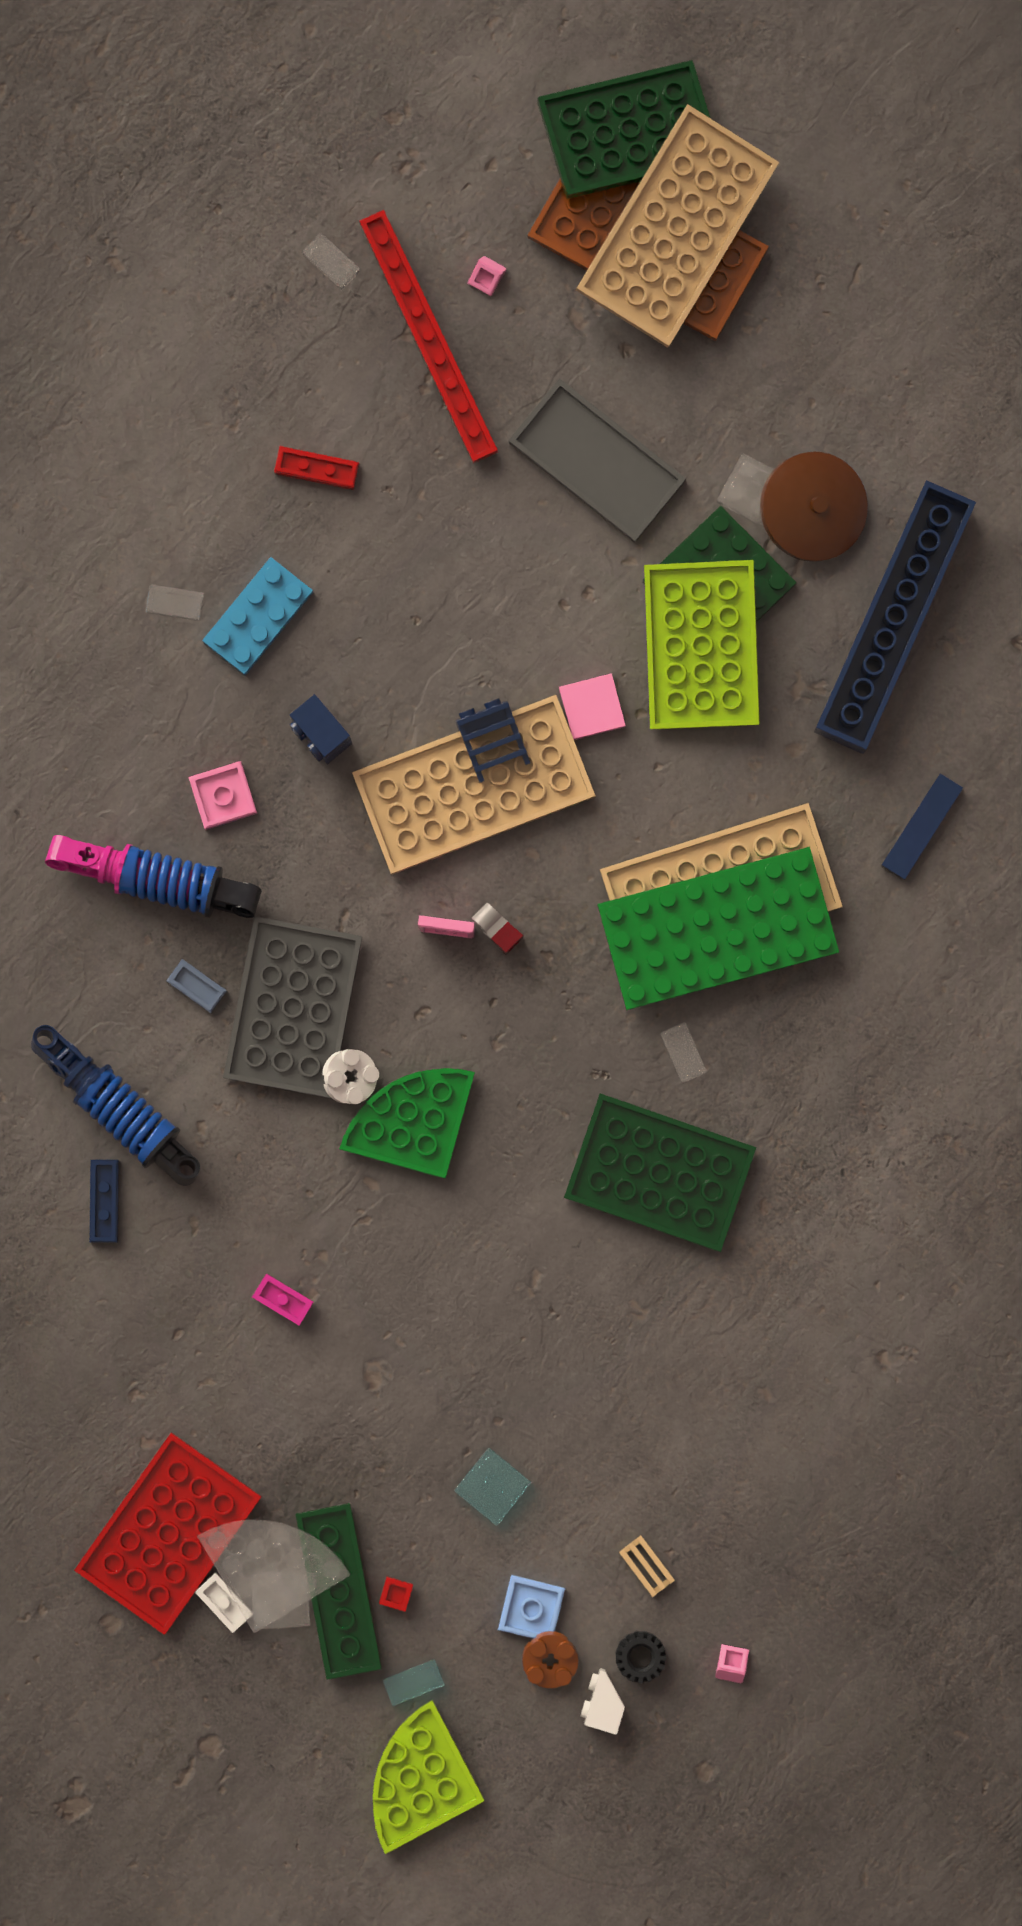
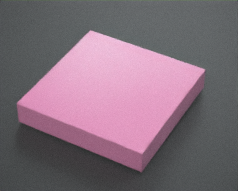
M612 673L559 687L569 729L574 740L625 727Z
M241 761L189 777L205 830L257 814Z
M419 915L418 927L421 932L474 938L475 925L473 922Z

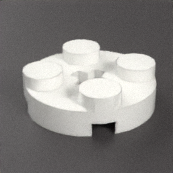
M346 1049L335 1052L328 1058L323 1068L325 1091L333 1100L339 1103L359 1104L373 1093L379 1078V1071L375 1067L373 1060L360 1050ZM346 1071H354V1082L346 1083Z

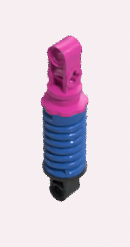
M55 835L52 838L45 860L47 866L59 871H68L96 878L98 883L114 884V892L116 894L127 893L131 897L138 895L140 899L148 897L151 902L158 900L160 904L168 903L171 907L178 905L182 910L189 907L191 912L199 910L208 918L211 917L214 909L233 913L244 918H253L255 916L262 893L261 888L251 883L222 878L223 867L203 866L201 863H196L192 870L193 863L190 860H186L182 867V859L175 858L172 865V857L170 855H166L163 862H161V853H155L153 859H151L152 852L150 850L144 852V850H140L139 847L127 844L123 851L114 850L113 846L107 845L104 848L73 840L62 835Z

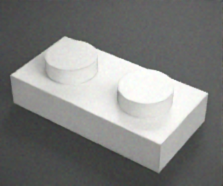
M217 1572L195 1592L232 1633L254 1614Z

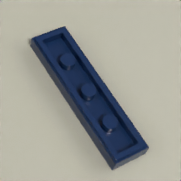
M940 773L881 866L905 880L963 787Z

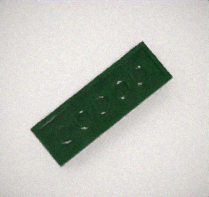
M351 1503L296 1513L326 1679L329 1680L382 1669Z

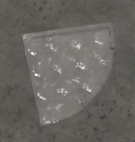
M256 1519L240 1520L211 1528L198 1535L200 1542L254 1633L351 1575L344 1563L322 1541L297 1527L285 1523Z

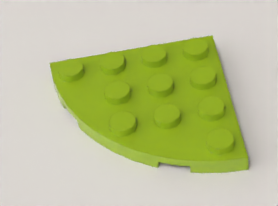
M433 1700L417 1709L400 1725L388 1742L377 1768L373 1788V1813L378 1838L385 1854L485 1801Z

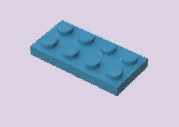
M270 557L202 641L243 675H246L313 594V590Z

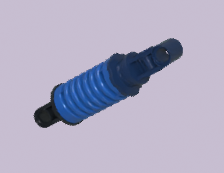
M41 1025L35 1029L31 1041L33 1052L45 1061L53 1072L65 1080L64 1085L67 1088H71L77 1093L73 1100L75 1105H78L85 1112H90L91 1118L98 1119L100 1126H106V1131L110 1134L113 1133L115 1140H121L122 1146L125 1148L129 1147V1152L132 1155H138V1160L144 1168L149 1167L155 1162L177 1184L188 1186L194 1183L200 1171V1163L176 1141L181 1129L175 1127L165 1118L156 1126L162 1118V1114L155 1112L151 1116L154 1111L152 1105H148L143 1109L147 1102L146 1099L140 1098L136 1102L135 1100L139 1096L137 1091H132L128 1095L131 1090L129 1084L126 1083L120 1088L122 1077L115 1076L109 1064L102 1068L97 1067L94 1064L93 1058L90 1056L85 1058L72 1043L62 1037L52 1026ZM46 1036L50 1038L52 1043L41 1045L37 1038ZM187 1165L192 1168L193 1174L189 1176L183 1175L179 1167Z

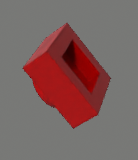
M387 1576L379 1604L406 1612L414 1584Z

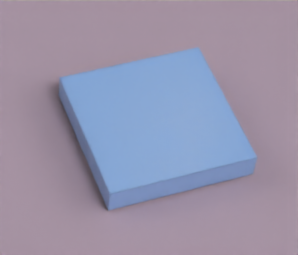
M511 1575L498 1630L533 1639L542 1632H555L565 1588Z

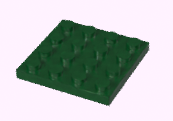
M719 506L660 563L754 560L756 622L797 583L722 506Z

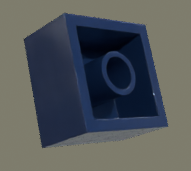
M315 694L290 714L292 723L289 725L292 731L301 741L306 738L309 742L307 745L309 751L318 762L323 759L326 764H329L352 745L350 735Z

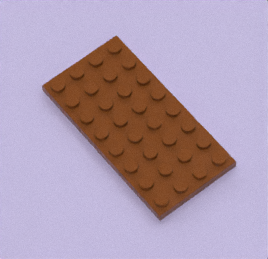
M559 179L529 231L527 238L579 267L588 270L640 182L566 199L561 179ZM738 230L683 324L716 341L768 251L769 246Z

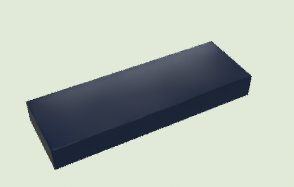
M91 1160L89 1242L118 1243L119 1160Z

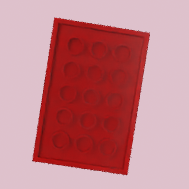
M171 1432L74 1571L165 1635L262 1496Z

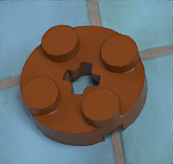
M554 1631L542 1632L536 1635V1638L532 1639L530 1643L526 1644L522 1655L523 1669L528 1680L540 1687L557 1688L566 1686L571 1682L578 1668L577 1649L562 1633ZM548 1654H554V1659L558 1661L553 1663L552 1666H548L542 1660L548 1658Z

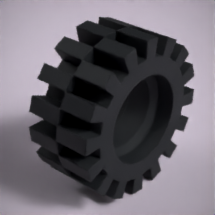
M634 1631V1633L627 1634L619 1642L616 1649L617 1667L621 1674L630 1681L638 1683L653 1681L652 1679L657 1678L665 1667V1649L662 1642L654 1634H650L647 1631ZM638 1646L648 1648L652 1654L651 1662L643 1668L635 1667L630 1661L631 1651Z

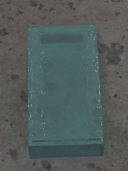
M435 1659L383 1679L392 1706L445 1686Z

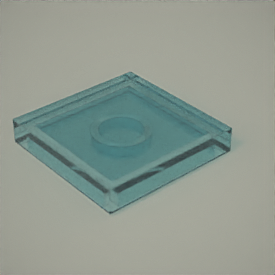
M488 1448L454 1491L497 1526L532 1482L491 1448Z

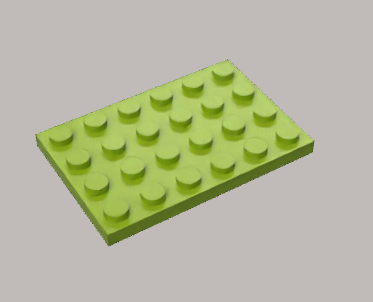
M754 560L644 565L650 729L760 725Z

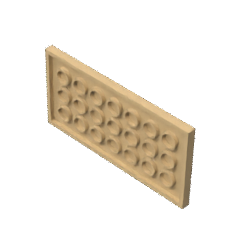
M687 104L577 286L576 291L668 348L779 162Z
M557 695L512 711L530 764L525 765L521 755L481 771L485 780L479 783L460 731L352 772L391 875L595 798V793ZM507 725L469 741L474 750L513 735L511 726ZM516 740L477 754L475 757L478 765L517 751L519 747Z
M809 803L600 869L610 901L810 847L828 912L843 907Z

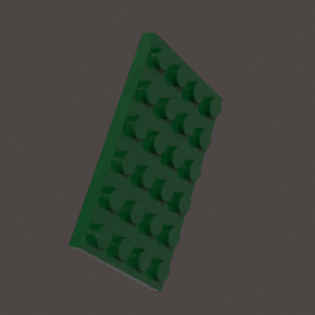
M693 60L537 98L538 107L566 199L641 182L687 104L710 118Z
M600 1093L564 1198L721 1252L756 1147Z

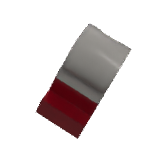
M488 903L471 918L505 955L523 939V935Z

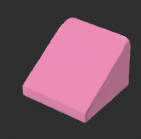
M483 256L478 260L468 284L492 296L505 274L506 268Z
M722 1644L715 1677L743 1683L749 1650Z

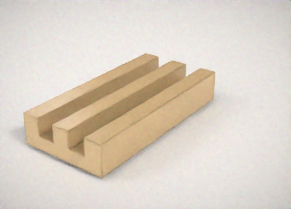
M641 1535L619 1551L652 1597L675 1581ZM639 1543L667 1578L663 1582L636 1548ZM630 1550H632L658 1585L654 1589L627 1554Z

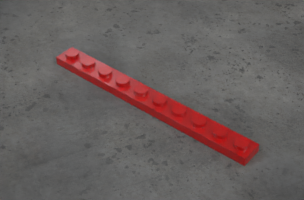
M382 210L360 220L361 228L473 464L498 453L496 445L385 211Z

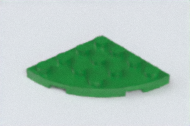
M451 1068L431 1069L412 1073L391 1082L374 1094L358 1111L350 1122L339 1149L446 1179L475 1072Z

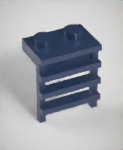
M499 698L485 703L486 709L475 712L474 708L459 713L460 719L455 720L479 783L485 781L482 770L522 755L525 765L530 764L510 706L507 701L501 703ZM507 725L511 726L513 735L474 750L472 749L470 739ZM516 740L519 750L478 765L475 755Z

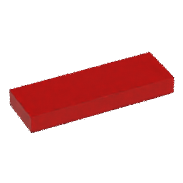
M280 446L274 474L354 490L359 462Z

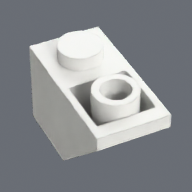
M600 1668L598 1674H592L588 1689L592 1690L593 1693L590 1701L585 1700L580 1717L585 1718L584 1725L617 1735L625 1707L606 1670Z

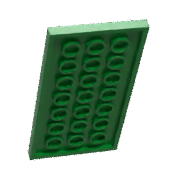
M810 847L597 904L626 1011L839 953Z

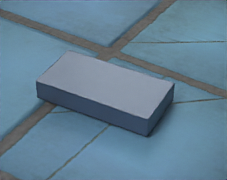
M183 959L166 980L210 1013L213 1012L227 992Z

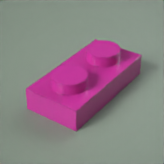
M268 1274L264 1276L252 1296L255 1300L299 1326L314 1303Z

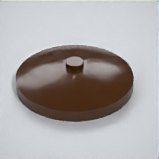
M806 452L786 459L772 471L762 490L760 512L768 536L781 551L799 560L817 562L837 557L853 546L864 529L868 513V502L861 479L845 461L824 452Z

